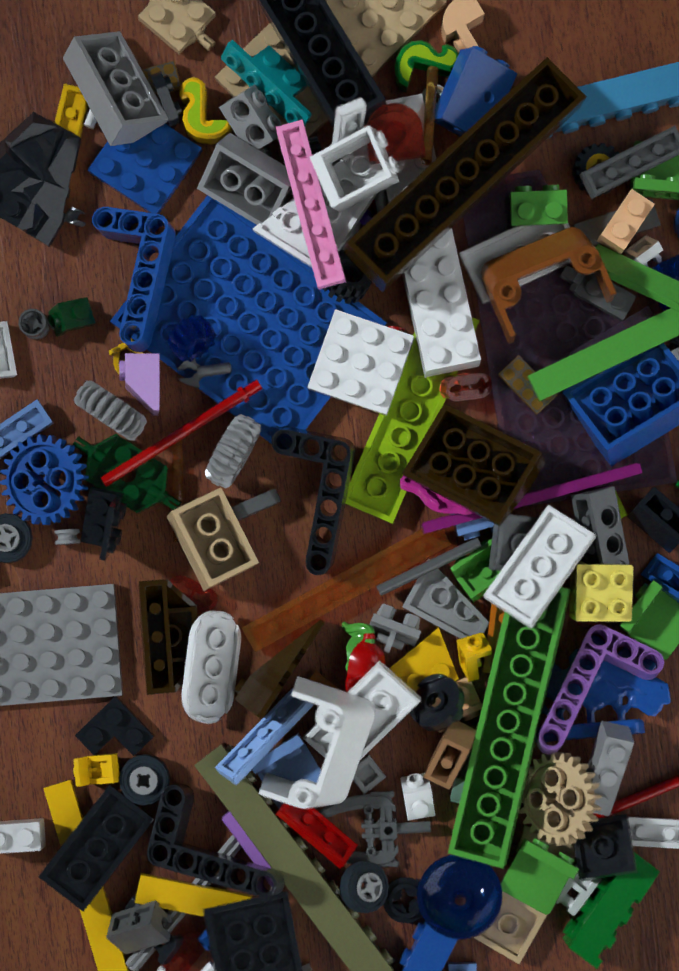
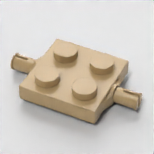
M150 0L148 6L138 15V20L179 55L188 45L196 41L205 47L207 51H210L211 47L213 48L216 43L204 33L206 26L215 17V11L202 0Z

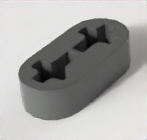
M272 489L231 508L237 520L240 521L280 503L281 499L277 490Z

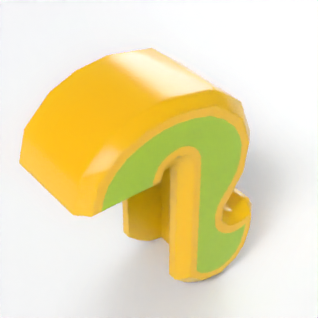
M195 77L185 80L180 87V99L183 105L188 104L183 111V123L188 136L196 142L210 145L217 144L226 135L232 134L233 129L227 120L207 121V89L205 88V83Z

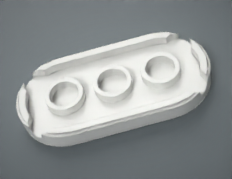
M208 611L201 614L195 620L190 630L182 687L183 708L190 718L207 724L219 721L224 713H228L233 704L241 631L239 626L235 624L234 618L222 611Z

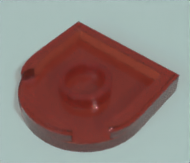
M391 103L378 108L371 115L367 126H371L377 131H382L388 142V146L385 149L389 157L393 156L395 161L426 157L422 123L418 114L413 109L403 104ZM368 143L369 163H380L372 143Z

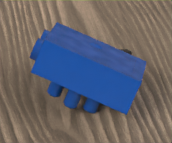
M478 46L460 50L430 119L459 137L510 92L517 73L509 68L510 65L500 59L494 60L487 56L488 52Z

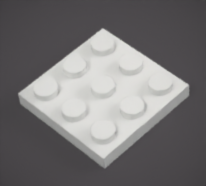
M335 309L307 388L387 416L414 336Z

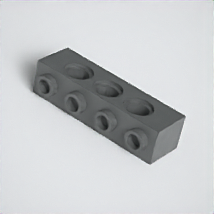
M594 487L572 494L571 499L576 523L596 535L595 540L583 555L584 563L629 564L615 487ZM633 584V596H636Z

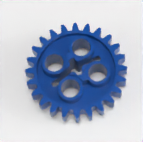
M41 434L37 436V440L35 437H27V444L25 442H18L20 451L10 450L13 456L12 460L4 459V462L9 467L8 469L0 470L2 474L7 476L5 480L0 481L1 485H7V489L1 494L10 496L6 505H16L13 514H22L23 521L31 519L32 524H40L42 522L43 525H50L51 520L53 523H60L61 516L63 518L71 517L68 509L76 511L79 509L75 503L76 500H85L79 493L80 490H88V487L82 485V480L88 479L89 476L81 474V470L85 469L87 465L78 464L82 454H72L75 446H66L67 440L60 438L57 440L56 436L49 435L46 438L45 435ZM45 454L46 463L42 467L40 465V457ZM28 463H29V465L31 466V468L33 469V471H31V470L27 467V464H28ZM62 472L66 475V481L63 485L59 482V476ZM25 475L29 478V484L26 488L23 486ZM54 489H57L61 493L60 497ZM45 493L49 498L46 506L42 504V496Z

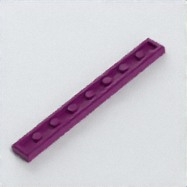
M635 463L525 494L514 509L636 476L643 472L640 464ZM475 513L469 515L451 514L423 522L421 527L423 534H427L483 517Z

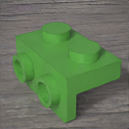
M543 185V191H532V186L515 187V192L508 193L511 226L568 224L567 190H560L559 185Z
M492 539L481 542V548L457 559L450 568L455 579L473 603L483 597L500 573V571L489 569Z

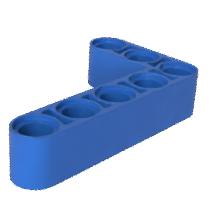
M101 207L94 212L92 223L105 238L140 244L119 336L132 351L143 352L149 348L152 341L176 232L163 215ZM113 219L109 226L104 227L107 220ZM139 223L135 230L129 231L133 224ZM165 227L161 234L155 235L158 228ZM159 253L155 260L149 261L152 254ZM148 279H153L149 287L143 288L144 283ZM146 305V310L142 314L137 315L138 309ZM136 332H140L139 338L135 341H131L132 335Z

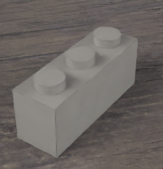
M601 721L586 773L595 772L596 775L591 781L592 783L600 784L594 791L595 794L602 795L601 799L595 800V804L600 806L601 810L594 811L595 814L610 816L634 745V740L628 726Z

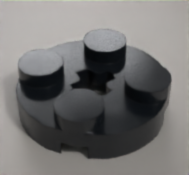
M434 674L424 678L417 685L419 689L416 691L421 697V702L410 711L411 717L427 731L442 730L453 722L460 721L463 716L462 708L464 706V693L461 686L452 678H448L443 674ZM439 697L441 699L440 704L437 707L432 706L436 702V698Z

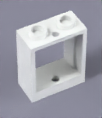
M367 126L310 157L331 208L342 212L399 182L396 174L399 172V167L393 156H388L385 149L388 146V142L381 130L377 131L373 127ZM371 142L385 175L345 196L331 163Z

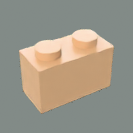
M631 189L597 239V242L610 250L622 254L655 204Z

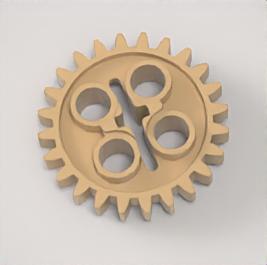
M561 752L550 755L542 754V759H534V766L529 768V776H527L521 802L524 803V807L519 810V813H526L527 815L523 824H532L529 832L538 833L537 839L546 840L547 844H556L557 846L575 844L576 839L585 838L584 832L593 830L589 822H598V818L593 813L594 811L601 810V807L595 804V800L601 799L602 795L595 794L594 790L600 784L592 783L591 780L596 774L595 772L586 773L589 764L580 763V757H571V753Z

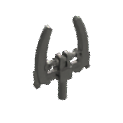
M393 790L355 795L346 798L340 804L328 805L319 811L325 818H328L338 813L363 809L366 819H364L365 822L361 823V828L365 829V832H362V838H366L368 847L366 852L354 851L347 864L368 861L376 863L380 867H398L399 861L395 859L398 853V845H394V840L397 839L398 834L431 832L430 821L397 823V818H394L392 811L396 812V805L392 802V798L395 796ZM373 809H380V818L374 822V818H372ZM375 838H379L382 841V850L376 851L374 846Z

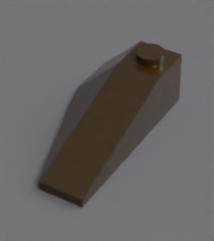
M318 621L251 674L248 679L242 677L234 689L238 693L235 700L262 719L325 622Z

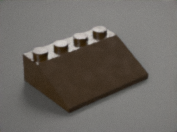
M444 403L402 475L501 526L532 487L545 465V460L541 451Z

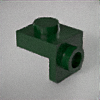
M87 297L57 303L48 311V322L54 330L56 337L64 335L67 331L90 327L96 323Z

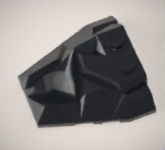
M35 112L30 114L0 142V218L50 247L64 224V207L66 198L70 196L71 189L69 184L71 174L75 172L82 139Z

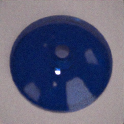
M448 855L432 863L424 872L418 885L417 901L424 921L435 932L451 939H469L484 933L493 925L501 911L503 894L499 878L488 864L456 855ZM460 897L466 900V903L461 906L455 903Z

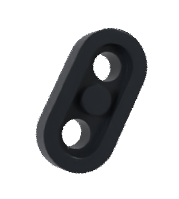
M161 71L152 74L151 79L162 108L169 118V126L172 127L180 124L179 118L183 117V113L178 100L173 102L169 93L174 91L169 75L163 76Z

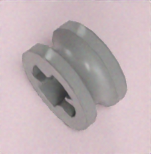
M80 529L54 531L55 535L58 536L55 545L80 543V539L77 538Z

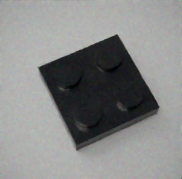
M621 814L598 818V822H589L593 830L584 832L585 838L576 839L574 844L576 863L579 869V880L587 881L636 873L637 868L628 815Z

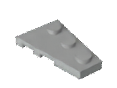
M439 569L417 578L402 608L459 639L484 633L489 624V621Z

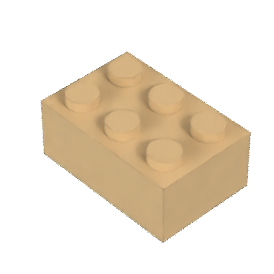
M222 488L171 511L166 516L203 591L259 563Z

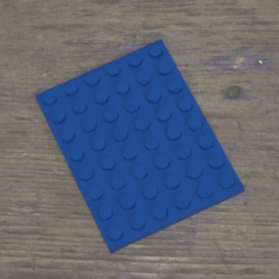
M207 195L175 237L154 333L147 350L152 354H159V359L183 378H191L197 373L192 369L178 371V367L191 357H196V363L200 366L229 362L232 367L231 373L207 376L199 381L200 388L198 389L216 403H220L238 392L237 388L240 386L244 388L253 381L258 380L263 389L249 397L250 400L245 403L243 401L228 410V412L235 417L242 414L254 419L255 422L261 425V433L259 435L271 443L275 432L285 427L307 430L331 398L330 396L309 390L307 387L335 309L386 326L387 322L359 301L353 303L351 300L350 304H345V299L338 302L336 301L337 296L329 297V290L324 292L323 289H318L311 267L256 234L252 230L257 226L256 224ZM148 279L144 283L143 288L149 287L153 279ZM126 301L110 321L119 329ZM146 305L138 309L137 315L142 314L146 310ZM140 332L134 333L131 338L137 340ZM283 433L280 437V442L284 447L290 448L292 446V438L288 434Z

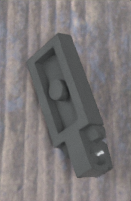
M568 265L564 267L559 277L571 284L569 290L574 292L573 295L619 321L624 320L637 297L612 283L616 295L612 302L606 303L594 273L583 275Z

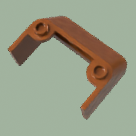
M570 227L489 260L483 265L481 280L508 344L514 342L516 334L505 309L516 305L521 298V288L518 280L570 259L573 268L580 274L589 275L594 273L606 303L613 301L616 291L602 258L585 233L579 228Z

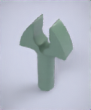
M469 751L458 772L457 778L454 780L450 796L451 802L460 803L472 751Z

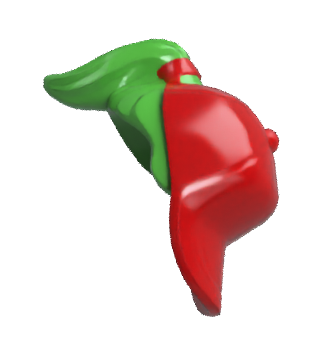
M342 622L343 630L352 636L346 646V692L378 661L386 665L384 652L375 643L374 628L367 623L348 624L347 622Z

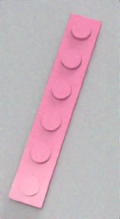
M303 119L277 126L275 128L318 289H323L344 283L346 279L319 178L310 159L312 152Z

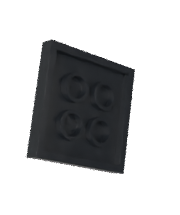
M286 890L267 898L253 897L202 909L214 971H303Z

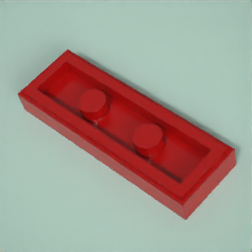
M283 803L276 813L279 818L338 868L345 866L358 846L314 807L303 809Z

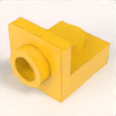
M484 633L456 640L459 665L468 682L479 679L478 667L482 666L480 658L492 654V648Z

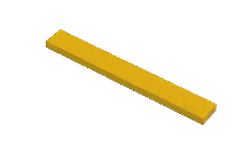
M72 779L43 788L60 846L63 845L83 819ZM103 886L84 912L80 910L98 971H129L124 953L106 938L112 912Z

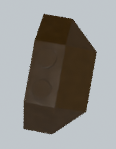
M168 579L139 581V609L147 695L175 693L183 684L189 634L193 623L198 618L197 605Z

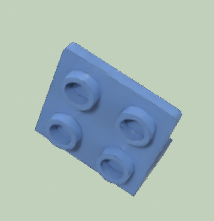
M299 733L272 748L252 769L255 774H258L262 782L265 774L269 773L293 782L305 779L317 783L321 773L320 767ZM273 799L277 808L280 809L284 802Z

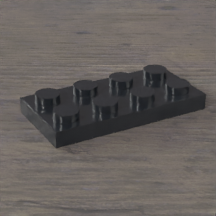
M108 785L38 877L84 912L154 819L111 785Z

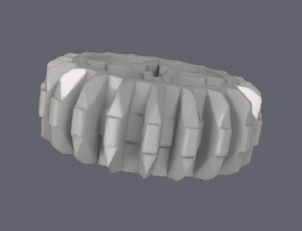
M86 381L76 392L77 395L74 398V402L77 406L126 439L135 440L144 430L143 427L147 420L141 413L93 381Z
M242 414L232 420L207 465L205 474L206 478L212 481L211 483L217 486L220 485L225 489L232 485L259 438L261 425L251 417H246Z

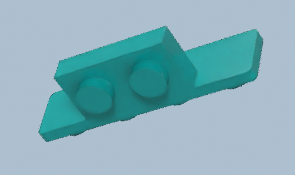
M234 40L228 42L221 60L242 78L249 87L255 84L258 90L264 94L267 104L273 107L288 123L303 119L306 127L312 113L295 98L307 87L302 75L270 45L254 57H251Z

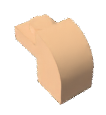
M454 0L445 10L441 28L444 43L455 38L453 43L458 52L462 49L478 46L469 31L481 24L484 19L485 13L477 0Z

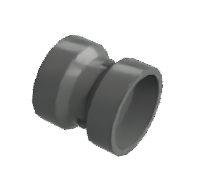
M28 309L19 317V328L28 338L40 340L48 335L50 325L47 317L41 311Z

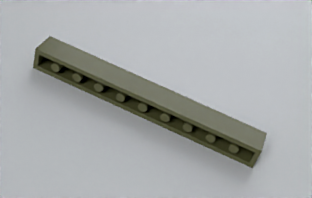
M222 743L194 765L233 815L272 869L279 871L283 875L285 886L350 971H394L392 963L395 960L385 947L380 950L374 942L378 938L368 925L363 927L357 919L360 914L346 906L340 897V887L334 880L329 882L323 875V872L326 870L316 857L314 859L310 858L305 851L309 847L299 834L294 837L288 829L290 826L276 815L275 810L271 806L274 804L271 798L259 795V789L254 784L257 781L254 774L250 771L235 785L218 773L215 767L233 747L231 745L226 747Z

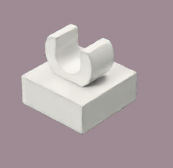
M647 235L624 251L628 258L647 267V262L651 259L657 263L662 262L659 253L663 251V248L659 241Z

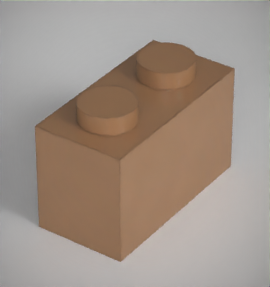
M459 721L453 722L448 726L430 759L424 778L450 789L471 749L477 730Z

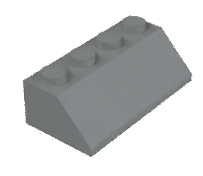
M120 31L73 37L63 56V60L110 146L134 143L168 121L169 118Z

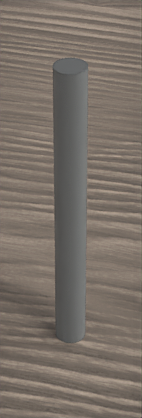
M478 537L377 585V589L382 596L481 548L482 545Z

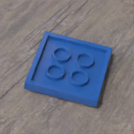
M163 124L134 143L110 146L107 141L89 167L88 172L148 213L160 214L203 150L179 132Z

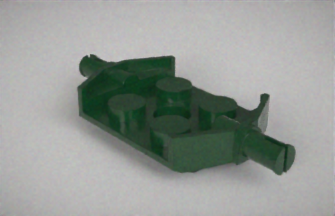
M114 434L96 445H92L78 436L76 440L85 445L84 447L74 441L73 445L87 456L86 475L89 478L86 481L97 488L124 493L123 502L127 503V507L135 513L140 514L158 503H163L172 510L177 509L178 507L171 504L170 501L180 507L182 502L167 492L169 467L155 458L150 459L135 469L136 477L132 482L127 483L120 478L109 486H105L101 479L102 476L142 452L141 449L118 434Z

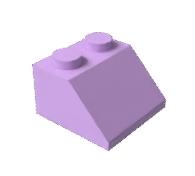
M125 353V361H119V381H125V388L152 415H158L159 354Z

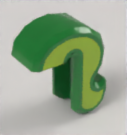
M411 41L402 47L396 58L394 79L398 88L407 93L414 68L449 77L458 57V50L446 44L442 46L441 53H438L431 44L425 41Z

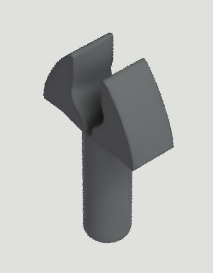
M196 357L189 358L178 367V371L192 369L194 372H197L191 378L179 379L183 384L194 388H200L199 381L203 377L228 374L232 371L229 362L200 366L196 363Z

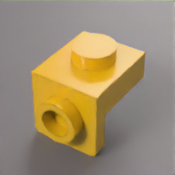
M103 754L75 758L73 774L76 786L119 782L118 755Z

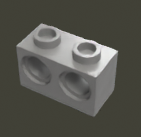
M255 84L219 107L237 137L256 149L262 148L278 137L275 127L281 126V122L273 114L266 103L264 94L258 90ZM244 103L247 104L249 110L245 108Z

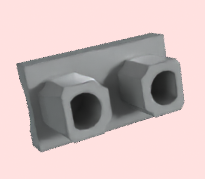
M382 604L377 614H373L370 625L374 628V632L378 633L376 641L386 644L383 652L389 654L391 647L402 650L404 643L415 647L421 634L419 630L420 617L406 613L401 624L392 620L396 609Z

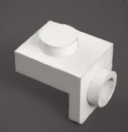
M414 773L400 778L408 821L435 816L430 781L424 778L425 773Z

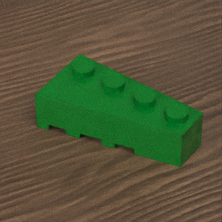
M635 852L637 872L603 878L597 885L598 890L593 897L589 896L581 907L580 911L582 912L576 920L571 919L563 929L565 935L562 939L569 949L596 969H598L603 961L598 957L602 950L611 949L616 941L617 931L615 930L617 927L627 924L634 911V908L631 907L633 902L639 904L660 873L657 868Z

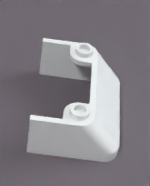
M298 676L291 696L319 705L316 712V722L321 729L334 733L317 783L305 779L293 782L267 773L264 776L259 795L303 809L340 804L347 798L374 720L375 708L365 698Z

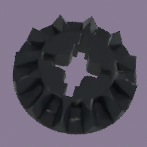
M400 877L390 882L388 896L383 905L385 911L393 920L400 923H411L418 920L425 913L428 905V895L424 886L417 880ZM403 888L408 896H418V898H413V900L409 901V911H406L403 903H393V901L401 898Z

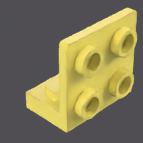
M579 561L570 574L569 617L575 621L630 622L632 620L633 566L630 564H586Z

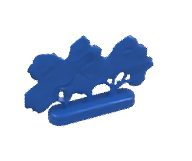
M596 635L591 636V640L595 645L601 646L605 644V641ZM623 647L618 652V655L622 658H629L631 656L630 651L626 647ZM575 649L569 656L570 666L567 669L562 670L554 662L546 696L553 702L579 649ZM581 659L579 661L581 668L584 670L593 669V664L590 660ZM603 660L582 703L586 708L587 723L572 724L565 740L596 738L601 722H595L594 712L606 705H612L618 715V721L606 722L628 726L632 735L645 733L643 720H626L625 714L630 708H638L648 716H656L662 711L663 705L671 703L668 684L656 677L652 680L642 679ZM643 660V666L647 670L652 671L655 669L656 664L652 660ZM574 683L567 685L568 691L572 695H580L582 693L579 685ZM624 696L628 697V703L626 705H623ZM544 704L542 714L548 715L551 708L548 709ZM557 709L555 713L558 719L565 721L563 712L566 709ZM539 727L537 737L542 727ZM547 733L543 735L544 742L558 741L554 734Z

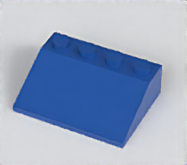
M664 343L562 391L591 440L611 467L679 426V361Z

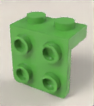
M653 580L650 585L644 583L635 597L639 600L632 608V620L630 622H622L620 630L634 640L658 651L664 660H667L679 645V603L663 592L662 586Z
M535 837L532 842L524 838L500 884V888L503 892L547 915L552 911L569 877L574 879L579 869L573 865L574 859L559 851L556 856L547 851L549 845Z

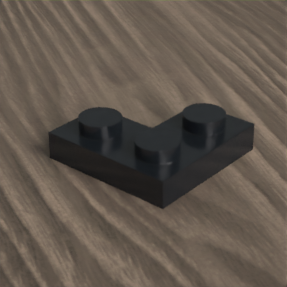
M117 696L75 735L93 755H96L115 736L135 756L155 737Z

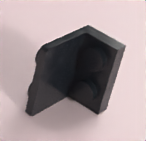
M91 486L81 542L102 546L100 560L106 561L110 553L114 554L116 545L119 546L122 529H118L121 519L125 517L127 503L123 502L124 493Z

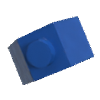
M657 553L640 575L650 583L653 580L662 586L663 592L679 603V566Z

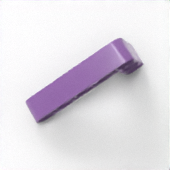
M594 625L591 627L537 737L539 750L550 755L558 752L562 747L603 660L637 677L652 680L664 666V658L661 653L607 626ZM601 635L605 640V644L601 646L595 645L591 640V636ZM626 647L630 651L631 656L629 658H622L618 655L617 648ZM581 659L590 660L593 664V669L584 670L581 668L579 661ZM643 660H652L656 664V670H647L643 666ZM572 683L579 685L582 693L580 695H572L569 693L567 685ZM559 708L566 709L570 714V719L565 721L558 719L555 711ZM547 733L554 734L558 739V744L555 746L547 745L544 742L543 735Z

